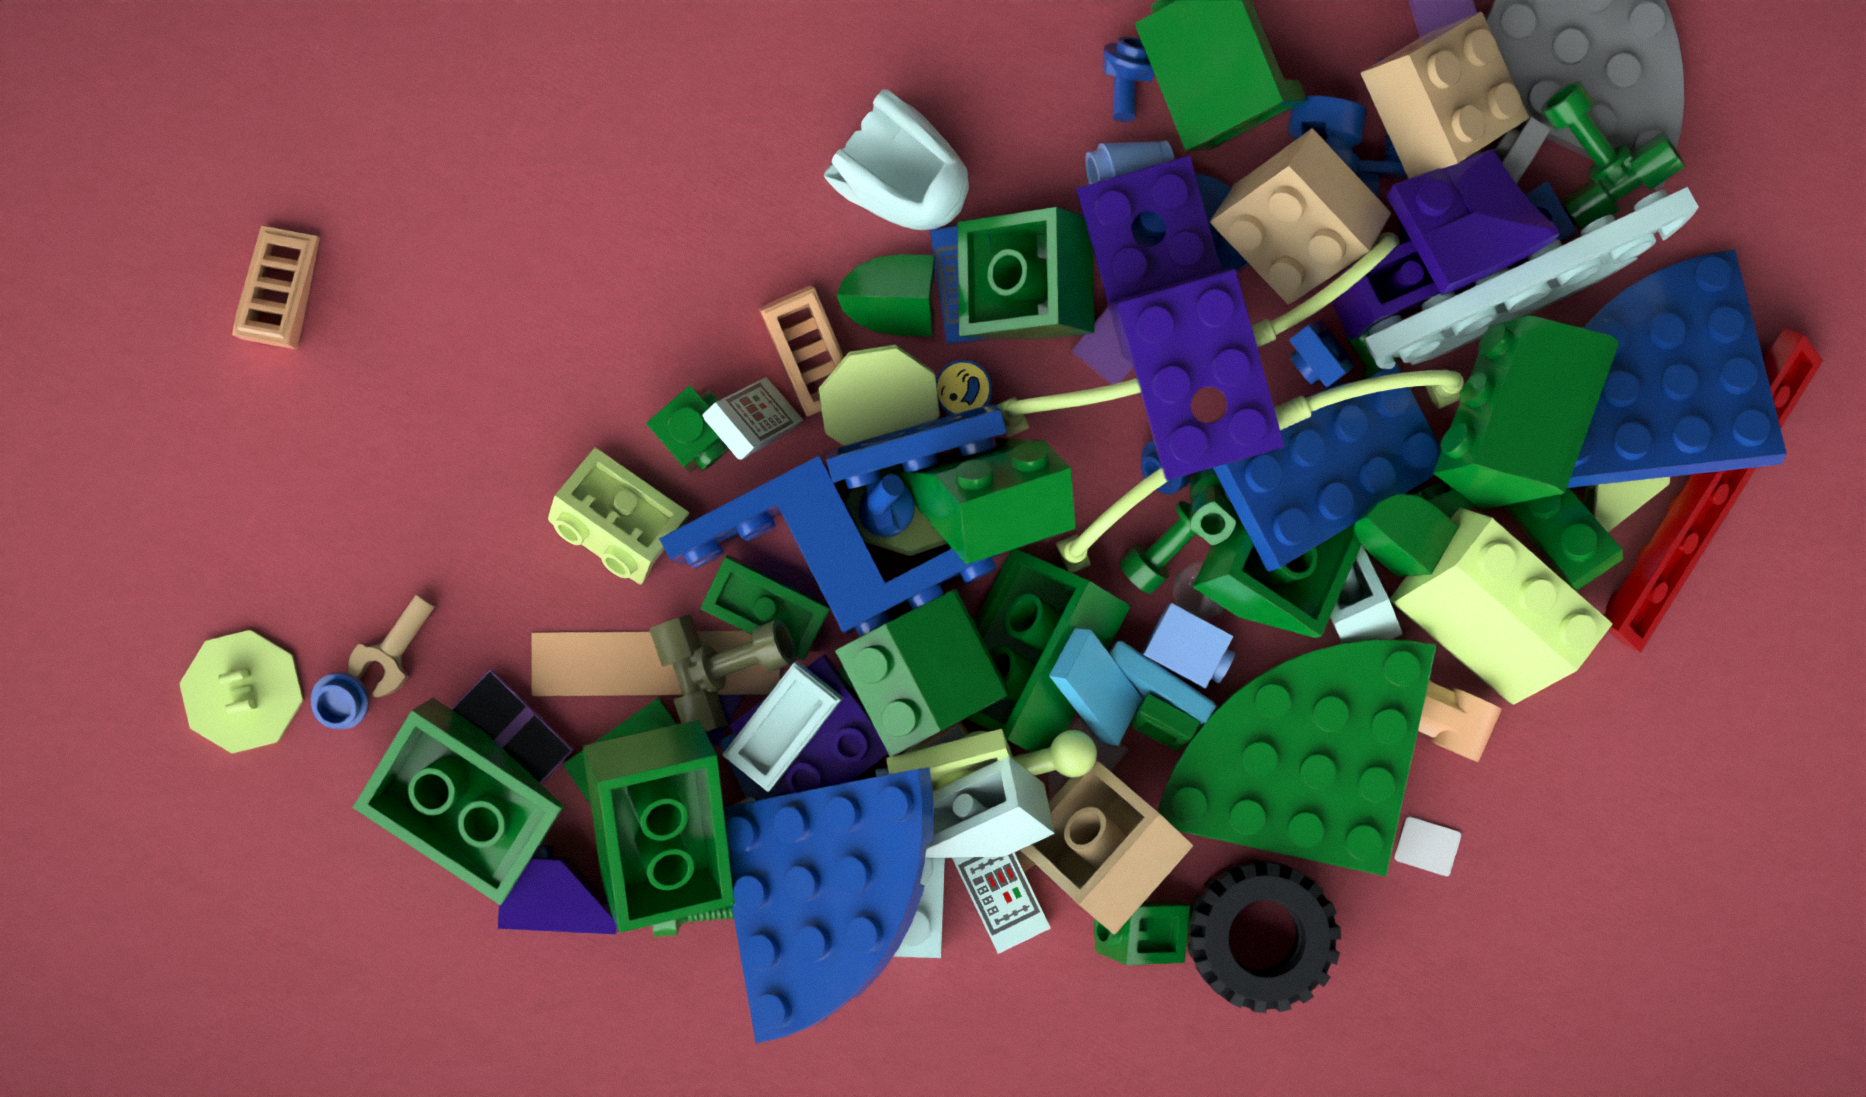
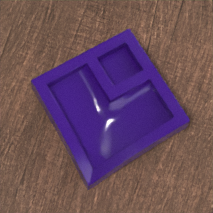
M1494 149L1464 159L1457 164L1442 169L1438 168L1393 184L1387 194L1389 202L1441 295L1476 282L1524 259L1553 243L1560 234L1557 226L1545 217L1517 186Z

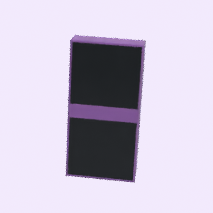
M489 670L452 708L453 711L481 728L541 785L575 751L494 670Z

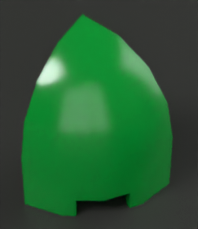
M897 254L880 256L857 265L843 278L836 294L842 311L855 323L877 333L896 336L932 337L934 309H931L932 282H935L934 255Z
M1396 494L1368 507L1357 519L1354 532L1360 544L1396 577L1431 575L1459 526L1434 504L1418 495Z

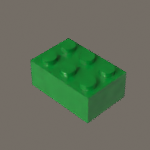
M691 721L582 746L603 892L619 933L734 906L717 754L700 721Z

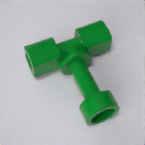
M1577 81L1565 86L1550 97L1542 106L1541 111L1555 130L1568 126L1594 161V164L1588 170V175L1592 180L1564 198L1566 209L1581 230H1583L1595 220L1607 215H1614L1620 211L1618 200L1642 184H1645L1649 190H1652L1685 168L1682 156L1664 132L1633 152L1630 151L1627 145L1614 149L1587 111L1594 104V100L1582 83Z
M1213 468L1192 474L1190 479V499L1192 502L1189 504L1185 501H1179L1176 504L1175 509L1180 518L1149 549L1143 545L1136 544L1119 561L1120 567L1128 579L1145 593L1153 594L1169 578V572L1165 565L1196 534L1204 538L1210 545L1219 544L1232 534L1236 526V510Z

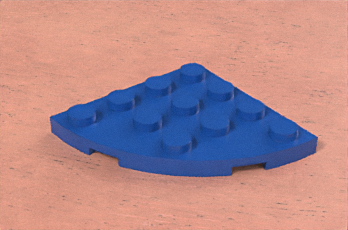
M1735 249L1691 258L1648 275L1626 288L1607 303L1583 328L1611 335L1619 341V345L1567 488L1781 465L1787 452Z
M930 767L723 807L735 903L732 906L756 1044L793 1035L828 1019V1016L838 1011L852 998L859 997L883 972L899 949L913 922L925 886L920 884L925 864L926 846L933 842L934 802Z

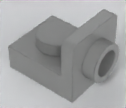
M1533 117L1521 126L1519 130L1513 128L1505 133L1494 148L1495 153L1516 184L1551 128ZM1477 151V152H1475L1474 154L1470 155L1469 157H1472V156H1475V155H1478V154H1481V153H1480L1479 151Z

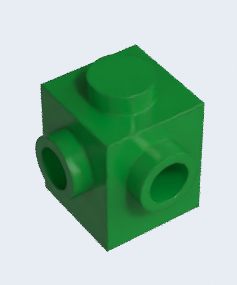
M690 385L645 423L689 473L698 466L702 471L707 470L729 450L727 445L702 416L719 400L709 389L699 396Z

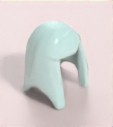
M882 89L873 101V111L868 112L862 120L861 130L855 131L846 143L845 148L839 149L832 158L833 164L828 166L824 177L846 199L889 222L915 230H930L945 226L962 210L969 190L967 168L949 143L920 112L902 101L890 90Z

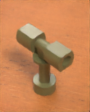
M691 615L678 617L649 628L662 667L673 665L683 697L674 700L681 724L699 720L705 733L728 725L717 691L724 688L726 675L759 663L766 670L774 671L791 665L796 660V647L792 634L786 624L779 619L755 627L751 642L721 653H717L709 645L701 646Z

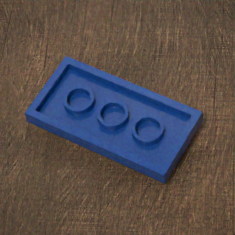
M1395 363L1392 369L1383 368L1365 379L1402 372L1397 363ZM1409 387L1346 399L1312 411L1311 417L1280 430L1285 447L1213 467L1269 572L1281 568L1353 525L1359 516L1374 503L1396 494H1404L1433 477V471L1442 450Z

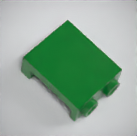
M1158 0L1151 5L1152 14L1134 23L1185 151L1212 150L1307 102L1299 80H1284L1252 0Z

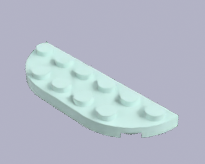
M1688 187L1671 195H1668L1666 190L1652 193L1639 201L1634 206L1635 212L1618 220H1615L1613 215H1607L1590 223L1581 231L1582 237L1565 245H1562L1560 240H1555L1553 243L1529 255L1528 262L1511 270L1506 267L1475 282V287L1458 295L1454 291L1444 295L1440 293L1422 305V312L1405 320H1402L1400 315L1382 320L1368 331L1370 336L1365 338V343L1377 366L1384 369H1392L1395 366L1393 358L1401 357L1404 363L1410 362L1411 365H1415L1449 353L1482 338L1489 326L1531 315L1590 287L1637 260L1638 255L1656 243L1654 236L1656 232L1660 234L1662 240H1666L1693 216L1699 206Z

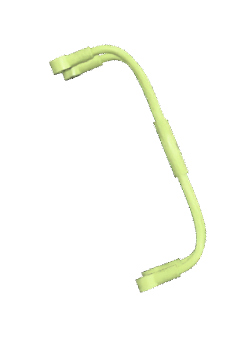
M1391 232L1380 233L1370 252L1365 254L1362 259L1326 288L1304 303L1271 321L1263 319L1252 324L1257 348L1275 341L1277 334L1310 317L1357 283L1395 247L1400 246L1397 235ZM1448 369L1390 374L1337 386L1307 398L1300 395L1297 398L1288 400L1286 403L1275 406L1274 410L1279 428L1282 430L1311 417L1312 411L1327 405L1370 393L1414 386H1425L1434 406L1437 409H1441L1460 400V391L1464 385V380L1460 373L1449 371ZM1134 378L1107 386L1018 401L1016 397H1013L996 406L1002 414L1007 432L1005 434L1007 437H1010L1029 428L1024 414L1109 401L1140 393L1137 379ZM1162 468L1128 491L1097 518L1080 536L1074 534L1056 542V547L1068 572L1075 573L1090 566L1091 563L1087 555V549L1131 508L1154 490L1168 482L1164 478Z

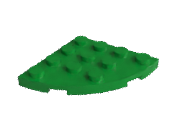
M1368 639L1341 643L1310 650L1282 661L1255 676L1212 712L1207 722L1201 726L1190 740L1172 769L1162 792L1157 812L1179 832L1386 877L1437 645L1399 639Z

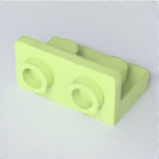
M594 447L554 496L548 520L554 525L556 532L567 542L574 545L582 544L599 556L605 567L613 574L621 578H630L641 585L649 576L654 562L665 550L659 538L684 526L689 512Z

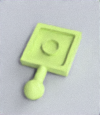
M998 729L990 732H972L965 735L962 739L932 747H914L904 754L886 759L889 774L930 767L932 791H935L1008 756L1034 776L1057 770L1060 774L1067 777H1080L1088 773L1094 766L1097 750L1093 740L1086 733L1078 730H1068L1060 733L1053 740L1049 748L1013 757L1003 730Z

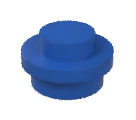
M328 673L313 687L311 693L312 712L315 718L326 727L332 729L352 728L363 720L369 710L370 698L366 687L357 677L349 673Z

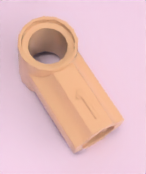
M1429 680L1418 731L1430 736V742L1470 760L1479 762L1502 709L1462 690L1453 688L1450 691Z

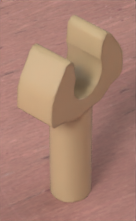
M417 594L381 644L370 647L358 644L350 655L348 673L358 679L365 674L372 662L378 661L383 665L385 675L373 692V697L382 698L398 691L409 679L408 673L402 667L401 655L435 608L434 605Z

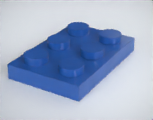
M992 403L827 450L826 461L832 482L845 479L847 489L881 480L882 477L879 469L902 463L905 472L939 463L937 453L958 447L962 456L994 448L997 446L994 436L1007 432L1000 409Z

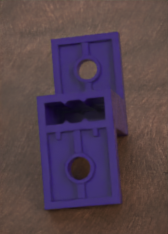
M1190 155L1076 188L1123 358L1131 361L1133 364L1165 480L1168 481L1285 447L1236 269H1221ZM1150 211L1156 213L1162 218L1165 225L1163 238L1153 246L1139 244L1132 235L1131 227L1133 220L1142 212ZM1204 387L1217 388L1225 399V409L1222 415L1211 422L1199 421L1191 410V400L1194 394Z

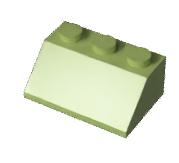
M1460 507L1451 518L1459 528L1431 575L1407 576L1389 600L1507 702L1514 705L1577 671L1612 626V623L1493 518Z

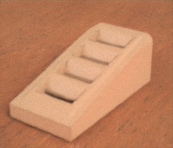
M261 226L239 301L232 335L242 340L298 350L320 237ZM273 245L301 250L298 261L271 256ZM268 267L295 272L293 281L288 282L266 278ZM264 289L289 294L286 304L262 300ZM259 311L283 315L280 326L257 322Z
M810 285L758 308L807 417L822 410L819 391L810 394L806 385L830 375L844 359L816 290ZM808 307L812 317L781 329L778 322L779 319ZM818 329L821 336L820 339L791 351L788 341ZM824 351L828 352L831 360L802 373L800 372L797 363Z

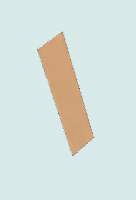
M697 631L701 646L709 645L717 653L752 641V635L745 631ZM650 632L532 633V696L683 695L673 665L662 667ZM759 663L726 675L724 688L717 691L718 695L770 694L780 681V669L768 671Z

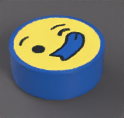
M970 360L953 361L944 366L936 377L938 406L949 416L988 405L992 394L991 379L986 370L976 362Z

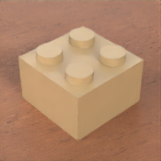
M1482 12L1432 30L1361 72V76L1408 179L1438 168L1442 169L1457 164L1529 119L1520 94L1514 85L1497 47L1496 40Z
M1312 128L1235 183L1210 223L1289 305L1370 252L1391 212Z
M1096 759L1094 766L1088 773L1080 777H1071L1048 802L1055 834L1020 850L1076 903L1115 935L1194 845L1161 814Z

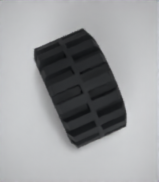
M1256 859L1247 860V863L1240 865L1234 863L1223 868L1225 872L1216 878L1212 876L1203 884L1206 888L1200 896H1195L1191 904L1193 912L1191 919H1189V944L1187 946L1190 957L1196 965V970L1218 995H1221L1229 1003L1239 1008L1242 1006L1247 1007L1253 1012L1266 1013L1267 1009H1276L1278 1012L1291 1010L1290 1004L1299 1000L1303 1004L1314 997L1311 992L1319 984L1322 987L1326 985L1331 978L1327 974L1331 963L1337 965L1340 952L1336 950V940L1341 939V927L1335 923L1334 915L1337 912L1333 903L1327 900L1323 894L1324 890L1315 881L1305 876L1304 873L1279 862H1267ZM1260 900L1273 901L1286 908L1293 917L1296 928L1295 942L1288 956L1279 964L1268 969H1252L1240 963L1233 955L1229 945L1230 927L1236 915L1247 905Z

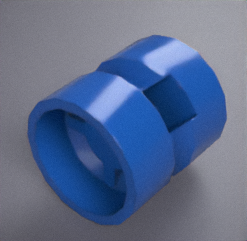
M1306 96L1307 102L1291 109L1287 132L1297 140L1313 128L1324 141L1327 139L1326 143L1357 175L1360 158L1352 149L1363 141L1367 109L1359 103L1346 99L1327 96Z

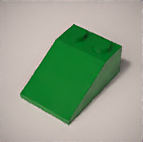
M995 438L997 446L965 456H962L961 451L956 450L938 456L939 463L910 472H905L904 467L893 470L892 473L900 477L904 485L911 490L915 499V506L963 562L970 564L1076 529L1071 467L1045 440Z
M431 698L411 710L352 808L485 896L502 905L564 805L481 728L435 698Z

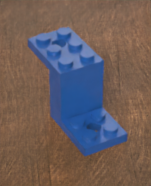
M819 456L659 538L671 561L679 565L687 563L688 566H693L694 569H697L724 555L725 552L721 545L740 535L741 539L749 542L777 527L773 518L782 514L842 632L848 635L857 631L859 637L890 622L891 619L888 613L908 603L911 609L914 610L944 595L941 586L958 577H961L964 584L968 585L995 571L997 565L994 558L1001 555L1000 553L965 564L957 553L950 549L885 583Z

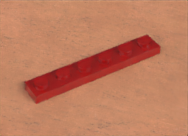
M1785 327L1774 344L1769 346L1762 354L1780 428L1823 362L1804 334ZM1757 467L1692 474L1682 491H1679L1671 499L1664 520L1652 539L1642 546L1634 568L1622 587L1612 594L1606 606L1604 617L1612 623L1608 631L1623 645L1640 653L1642 652Z

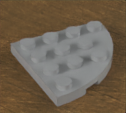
M1494 0L1485 20L1496 40L1497 47L1520 94L1529 119L1533 117L1551 128L1546 139L1592 160L1568 126L1555 130L1541 111L1544 103L1555 93L1573 82L1580 81L1594 100V104L1587 112L1614 149L1627 145L1630 151L1633 152L1662 132L1668 136L1677 149L1682 129L1685 101L1684 69L1679 39L1665 0ZM1529 119L1522 122L1518 126H1523ZM1666 180L1653 189L1659 191L1664 187Z

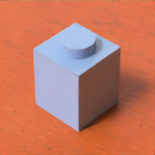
M1173 603L1166 605L1141 651V654L1162 668L1199 688H1206L1210 679L1220 683L1236 653L1228 649L1234 636Z

